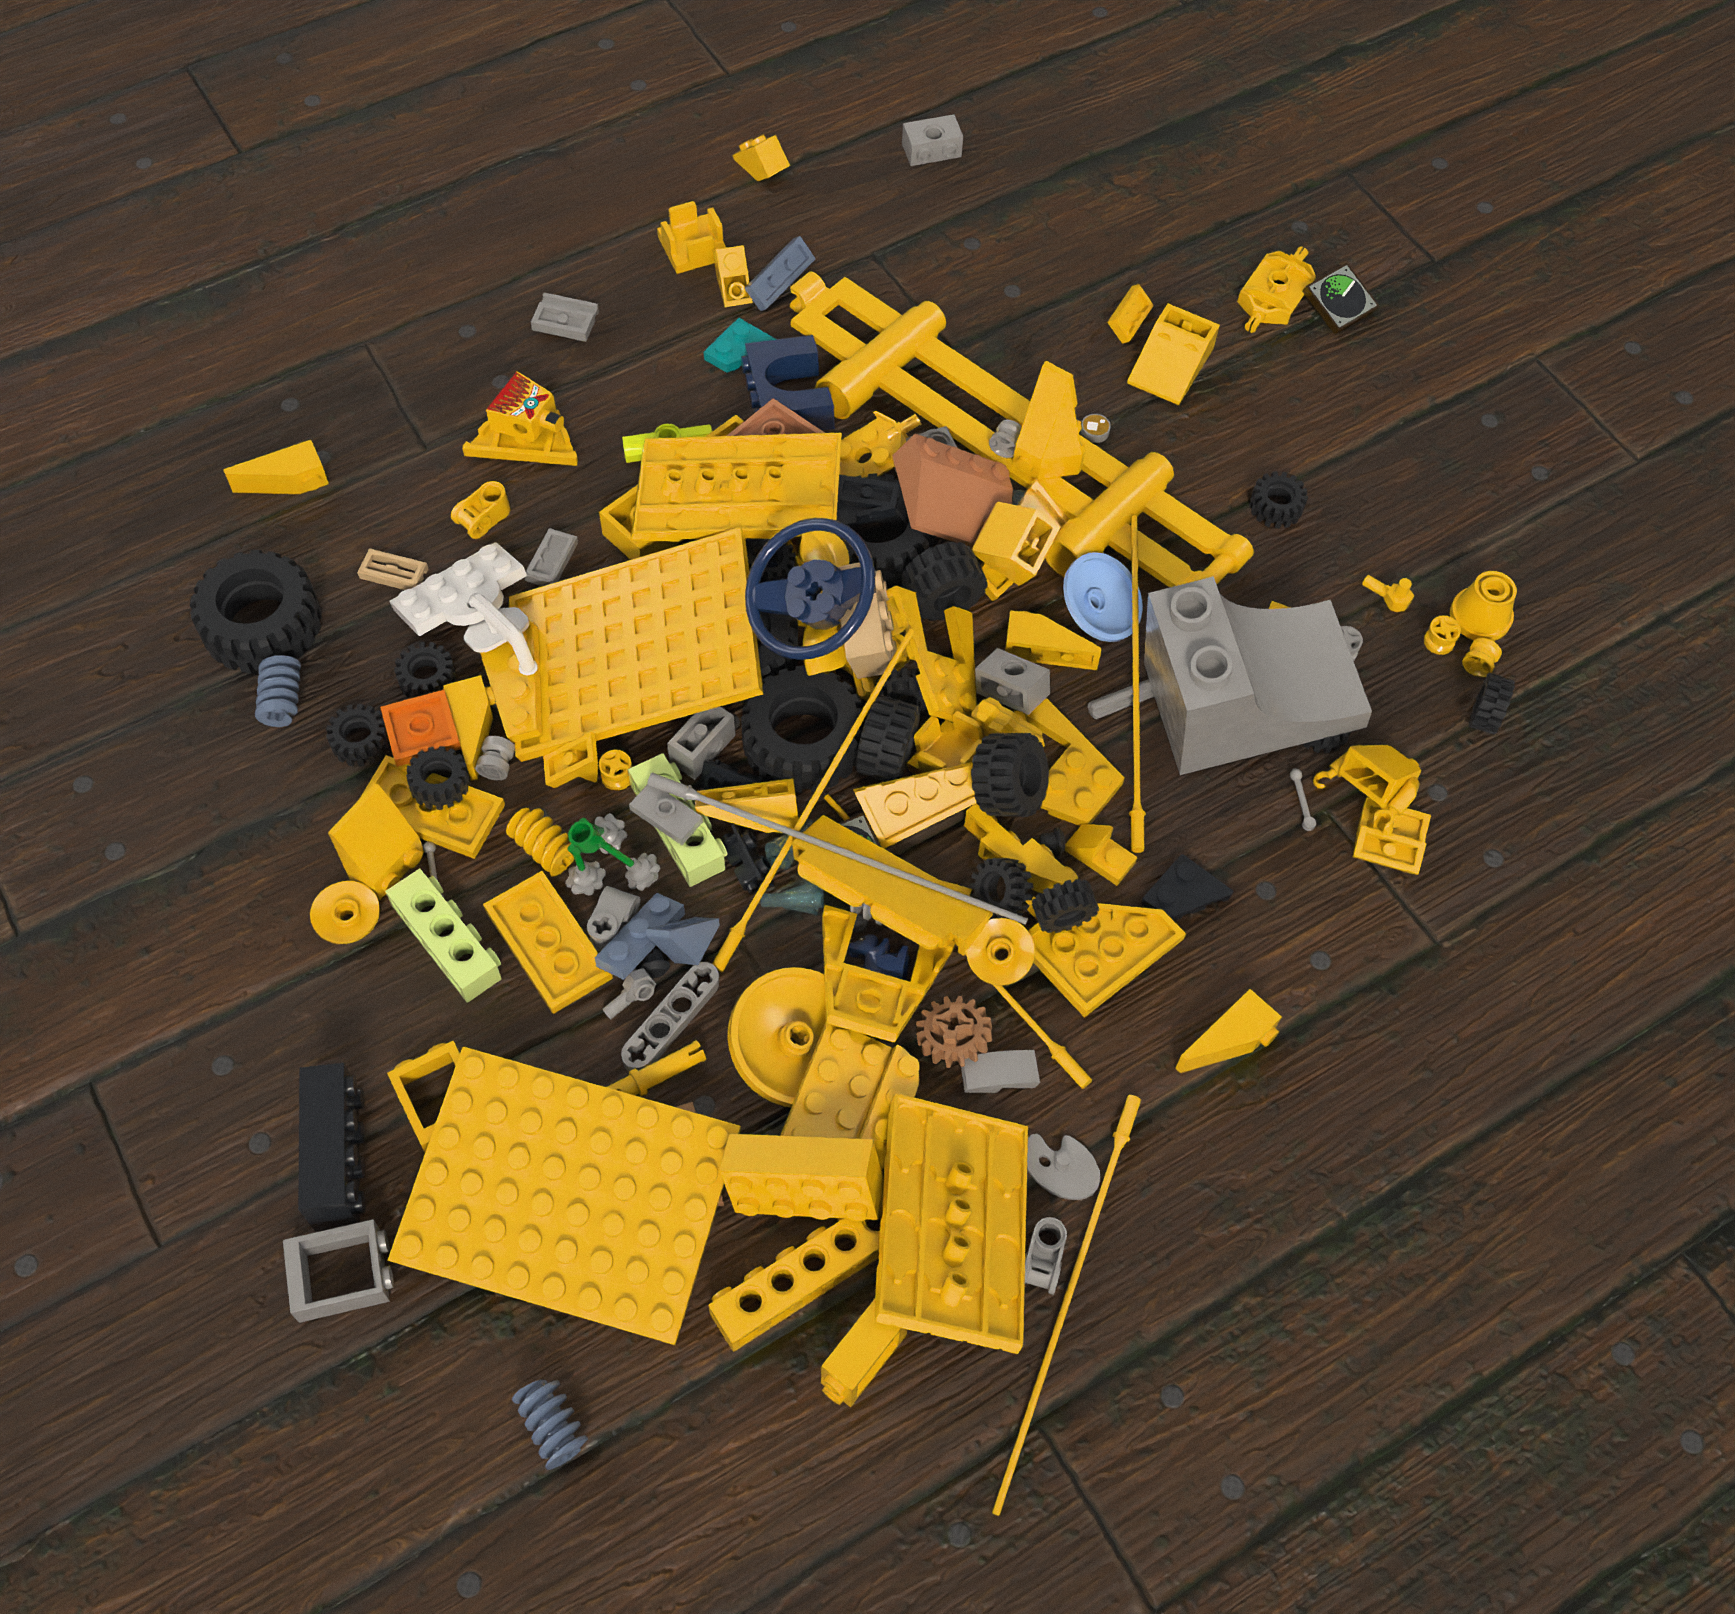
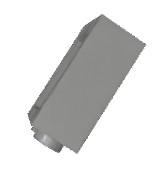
M374 1220L283 1240L290 1313L299 1323L390 1302L388 1289L394 1288V1279L390 1265L385 1266L384 1253L389 1252V1242L386 1231H381ZM369 1242L375 1288L312 1302L307 1256Z

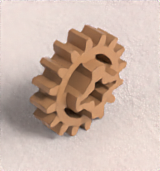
M946 996L942 1005L935 1001L931 1002V1012L922 1010V1020L916 1023L918 1046H922L924 1056L932 1054L934 1064L943 1059L946 1062L947 1068L951 1067L953 1061H958L961 1067H965V1059L970 1058L976 1062L978 1061V1051L981 1053L988 1051L987 1042H992L991 1018L986 1017L984 1006L976 1009V1001L974 999L965 1004L963 1003L962 996H958L956 1002H951L948 996Z

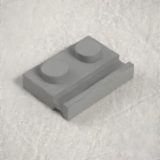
M543 293V300L539 302L531 320L532 330L586 342L595 323V316L599 313L598 304Z

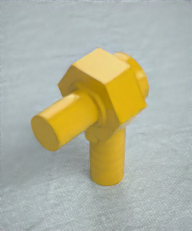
M1368 574L1362 583L1366 588L1382 596L1387 607L1394 612L1405 611L1414 598V594L1410 590L1412 583L1407 578H1402L1399 584H1393L1390 587Z

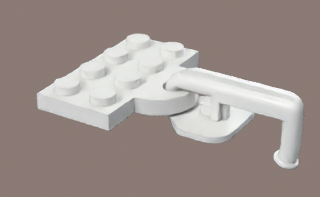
M497 542L482 547L477 553L466 559L456 561L448 569L439 574L429 576L421 584L402 591L397 597L389 601L393 610L418 636L446 621L453 625H469L464 635V640L475 652H488L508 641L512 645L519 661V671L521 674L526 676L532 675L538 669L537 662L533 660L523 632L529 626L528 617L516 607L500 608L504 598L501 590L526 577L527 574L523 565Z

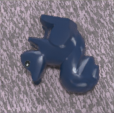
M874 934L865 935L856 942L849 943L848 955L864 960V969L907 980L911 956L908 955L909 946L904 945L898 953H891L889 938H884L879 945L878 938Z

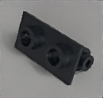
M716 759L715 761L709 760L708 762L705 760L703 762L699 787L709 790L766 781L765 777H758L745 771L743 774H739V769Z
M733 823L731 827L735 833L723 835L721 841L726 848V857L730 865L735 866L743 861V864L734 869V872L743 890L748 891L749 894H754L760 888V884L764 881L771 866L757 852L755 847L759 844L753 833L749 829L743 830ZM773 880L769 884L772 887L775 885Z

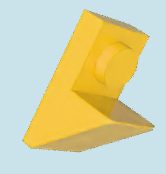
M589 732L543 756L545 782L550 787L557 788L577 777L594 783L597 782L598 758L596 738L593 732Z
M1082 824L1065 844V851L1117 886L1134 866L1137 856L1110 839L1113 831L1112 826Z

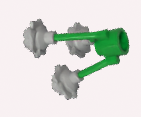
M609 813L605 818L599 816L595 819V824L582 817L571 826L568 833L569 841L572 843L568 846V851L573 855L576 867L569 868V877L565 884L571 888L572 893L575 895L584 893L590 896L594 893L595 889H601L606 871L600 868V864L597 861L585 862L581 856V852L594 853L600 849L602 853H610L626 864L628 871L625 873V877L628 879L629 888L633 890L637 888L642 891L645 887H649L657 881L660 866L657 864V857L654 854L642 853L638 859L629 858L620 852L621 843L628 835L623 830L625 822L617 820L614 815Z

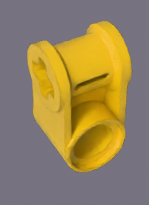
M495 481L484 483L478 490L465 500L460 501L451 512L452 521L464 526L468 531V535L473 539L484 536L489 529L506 518L510 513V505L504 486Z

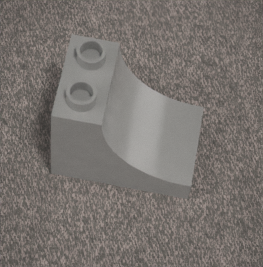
M1214 576L1148 593L1144 666L1152 685L1153 694L1180 775L1367 727L1372 710L1331 600L1282 609L1249 608L1225 599L1219 593Z

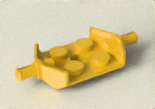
M1298 247L1294 255H1288L1281 251L1265 255L1240 291L1237 301L1251 317L1245 324L1247 331L1250 330V333H1254L1260 323L1285 325L1289 323L1291 314L1305 295L1303 289L1316 279L1312 266L1303 262L1304 258L1308 255L1306 248L1302 251L1303 247ZM1280 280L1285 284H1277L1274 281Z
M877 411L873 412L877 419L841 440L839 475L852 477L861 475V478L868 477V474L873 473L881 476L893 469L895 464L892 455L906 443V438H908L906 433L922 425L917 415L914 414L901 423H896L895 420ZM866 453L872 454L867 462L859 463L862 455Z

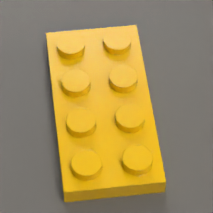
M386 755L361 797L374 783L378 784L420 839L431 841L436 845L475 859L505 806L504 799L468 786L467 794H462L463 799L459 803L456 800L453 801L454 806L448 808L446 804L443 805V809L437 810L436 806L433 805L432 809H428L424 803L422 805L418 804L416 798H413L410 792L406 770L407 766H411V764L397 767L394 758ZM432 773L425 782L440 784L449 778Z
M543 871L483 904L486 913L553 1014L613 979L612 974L596 967L595 957L598 955V952Z

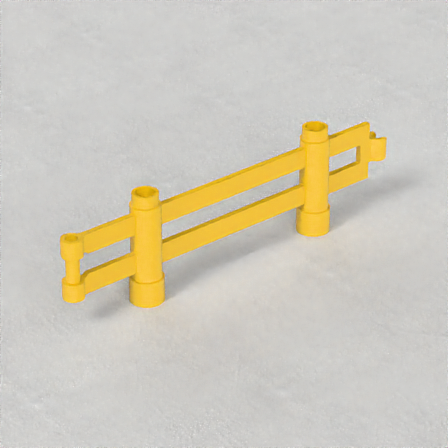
M808 272L790 287L791 293L797 296L790 303V308L799 313L791 319V327L805 336L813 335L816 344L841 360L838 365L819 379L815 386V389L829 387L834 404V417L838 419L848 418L872 398L873 392L880 387L936 427L947 426L952 438L975 454L1006 465L1009 477L1026 489H1028L1033 481L1037 480L1065 515L1070 518L1059 529L1045 556L1047 563L1060 576L1065 577L1071 563L1080 556L1092 552L1104 553V549L1108 545L1132 561L1131 516L1136 515L1138 517L1142 512L1203 553L1211 554L1215 559L1204 571H1191L1188 564L1138 531V566L1168 587L1213 576L1216 584H1218L1228 573L1238 572L1253 556V547L1245 537L1239 534L1229 535L1164 492L1167 484L1174 477V471L1170 462L1159 453L1150 452L1143 459H1138L1130 467H1127L1079 434L1080 442L1085 444L1086 450L1081 470L1108 487L1095 500L1061 477L1036 479L1012 466L1013 457L1004 458L995 454L989 446V440L995 432L902 369L916 357L1007 420H1013L1021 426L1023 425L1030 401L937 339L938 334L946 327V319L941 309L933 302L923 301L917 307H912L901 315L846 277L829 289L825 286L821 277L814 272ZM840 305L880 334L866 345L825 317V315Z

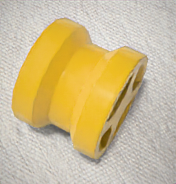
M1449 616L1434 618L1424 636L1426 648L1437 655L1450 653L1460 637V624Z
M1477 638L1472 642L1469 648L1470 652L1466 653L1462 660V665L1470 674L1477 677H1486L1495 668L1494 663L1498 662L1502 655V650L1498 644L1490 639Z
M611 750L603 754L599 760V770L605 787L610 790L620 791L630 786L628 769L632 768L630 756L621 750Z

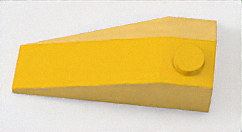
M1045 361L1038 377L1015 446L1012 466L1019 469L1022 473L1036 479L1078 475L1081 472L1086 452L1085 444L1080 442L1079 437L1082 426L1081 421L1076 419L1075 407L1078 403L1073 375L1048 361Z

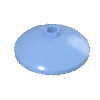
M1087 553L1073 561L1066 571L1063 590L1067 608L1075 622L1087 634L1101 641L1117 642L1132 634V574L1117 559L1104 553ZM1138 587V619L1140 623L1143 604Z

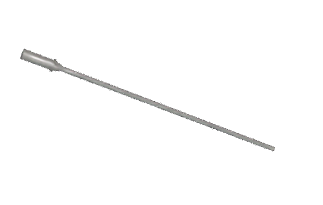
M651 773L647 785L681 797L684 801H701L1026 925L1028 918L701 795L692 788V785L687 786L655 773Z

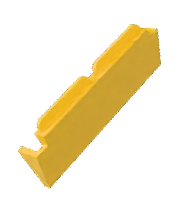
M824 815L803 832L809 836L960 892ZM796 838L792 841L793 856L799 863L798 874L802 878L853 907H859L863 903L871 907L870 914L873 919L925 949L932 950L937 946L943 948L950 936L959 940L958 953L964 956L993 915L991 911Z

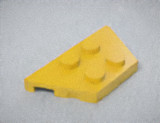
M485 421L478 428V436L471 443L466 441L462 448L464 456L578 465L577 454L573 450L570 437L564 425L558 433L545 428L537 440L529 441L490 429L489 421Z

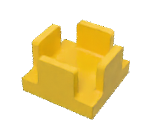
M694 201L669 208V225L666 221L660 222L661 227L657 228L658 238L677 274L713 264V250L726 248L723 241L722 223L713 207L707 209L708 214L697 217V206Z
M959 711L952 715L953 723L945 720L941 726L939 719L931 716L914 735L917 751L907 762L909 771L917 775L972 762L974 755H976V748L984 738L981 723Z

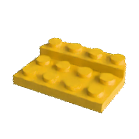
M825 1023L780 1136L873 1139L881 1170H883L887 1155L888 1115L891 1100L895 1093L915 1097L919 1085L918 1060L899 1045L892 1048L862 1033Z

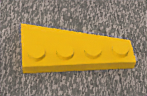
M1037 480L1029 485L1017 505L1036 509L1061 527L1070 520ZM982 562L980 565L988 583L985 593L994 601L1014 582L985 562Z

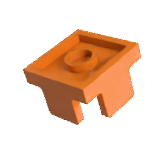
M445 690L380 707L397 767L409 764L413 757L418 758V752L422 750L424 753L429 752V747H434V750H438L439 746H443L447 752L450 748L455 751L461 749Z

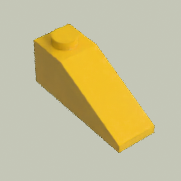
M311 440L223 469L233 493L302 494L329 484Z
M1010 611L1005 645L1006 652L1033 663L1097 670L1101 647L1042 614H1034L1028 611Z
M481 675L443 685L471 781L478 779L479 773L475 767L478 758L483 756L482 744L484 739L489 736L493 721L490 706L496 704L491 686L484 687Z
M793 778L697 791L701 795L794 829L799 820ZM695 800V809L698 814L765 833H782Z
M1249 989L1181 1055L1175 1069L1183 1073L1251 1053L1260 1044L1266 1047L1279 1034L1276 1027L1282 1016Z

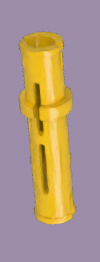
M695 1040L693 1043L639 1071L636 1068L629 1071V1076L606 1088L634 1096L638 1094L643 1096L648 1093L647 1089L700 1062L706 1061L703 1049L699 1051L701 1045Z

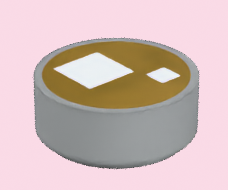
M1090 414L1082 420L1080 432L1090 442L1100 443L1108 438L1111 424L1101 414Z

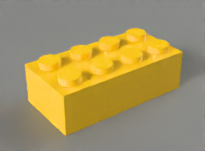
M729 1134L720 1173L735 1213H741L746 1216H755L757 1214L777 1215L783 1218L805 1216L821 1220L828 1218H846L853 1221H863L865 1219L878 1220L884 1190V1177L873 1139Z

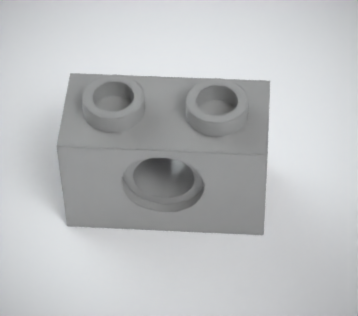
M954 114L903 123L902 146L910 166L962 157L963 134Z
M996 648L975 668L976 693L987 698L991 697L999 701V703L1027 715L1050 695V669L999 648Z
M722 707L695 713L667 743L670 763L674 762L679 770L695 780L702 773L703 762L705 760L708 762L709 760L713 761L735 737L734 715Z

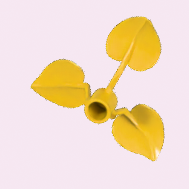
M813 531L802 534L800 556L803 564L812 560H826L837 567L849 564V553L846 545L836 534L825 531ZM894 597L886 601V604L893 619L894 630L891 631V635L894 637L902 633L905 628H898L894 614L899 611ZM807 625L803 635V646L815 645L827 640L838 632L836 630L837 626L822 630L814 629ZM844 644L827 655L804 660L807 675L812 676L843 667L847 663Z

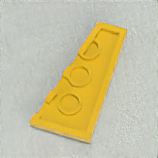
M533 621L529 622V626L523 632L533 660L538 665V669L534 674L526 676L520 673L519 661L512 645L508 641L491 651L480 653L506 736L512 743L542 736L539 631Z
M972 762L853 789L883 849L977 803L974 797L975 793L972 790Z

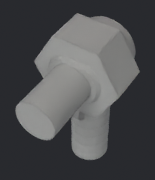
M635 968L622 984L624 989L621 991V994L606 1005L603 1011L612 1019L634 1000H648L654 994L655 981L644 968L638 970Z

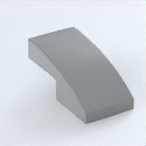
M1035 1050L977 1054L978 1061L974 1062L967 1058L965 1059V1067H961L966 1093H997L1002 1088H1035L1040 1084Z

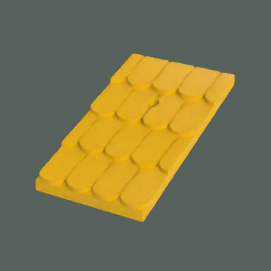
M842 433L645 439L631 540L680 542L681 539H703L739 527L744 532L745 538L771 539L783 528L800 520L809 518L836 520Z
M898 1093L894 1094L888 1115L883 1215L880 1222L879 1264L876 1272L874 1322L890 1326L892 1324L895 1327L926 1334L931 1333V1335L957 1341H967V1343L999 1350L1000 1348L1002 1351L1015 1354L1019 1353L1023 1346L1028 1126Z

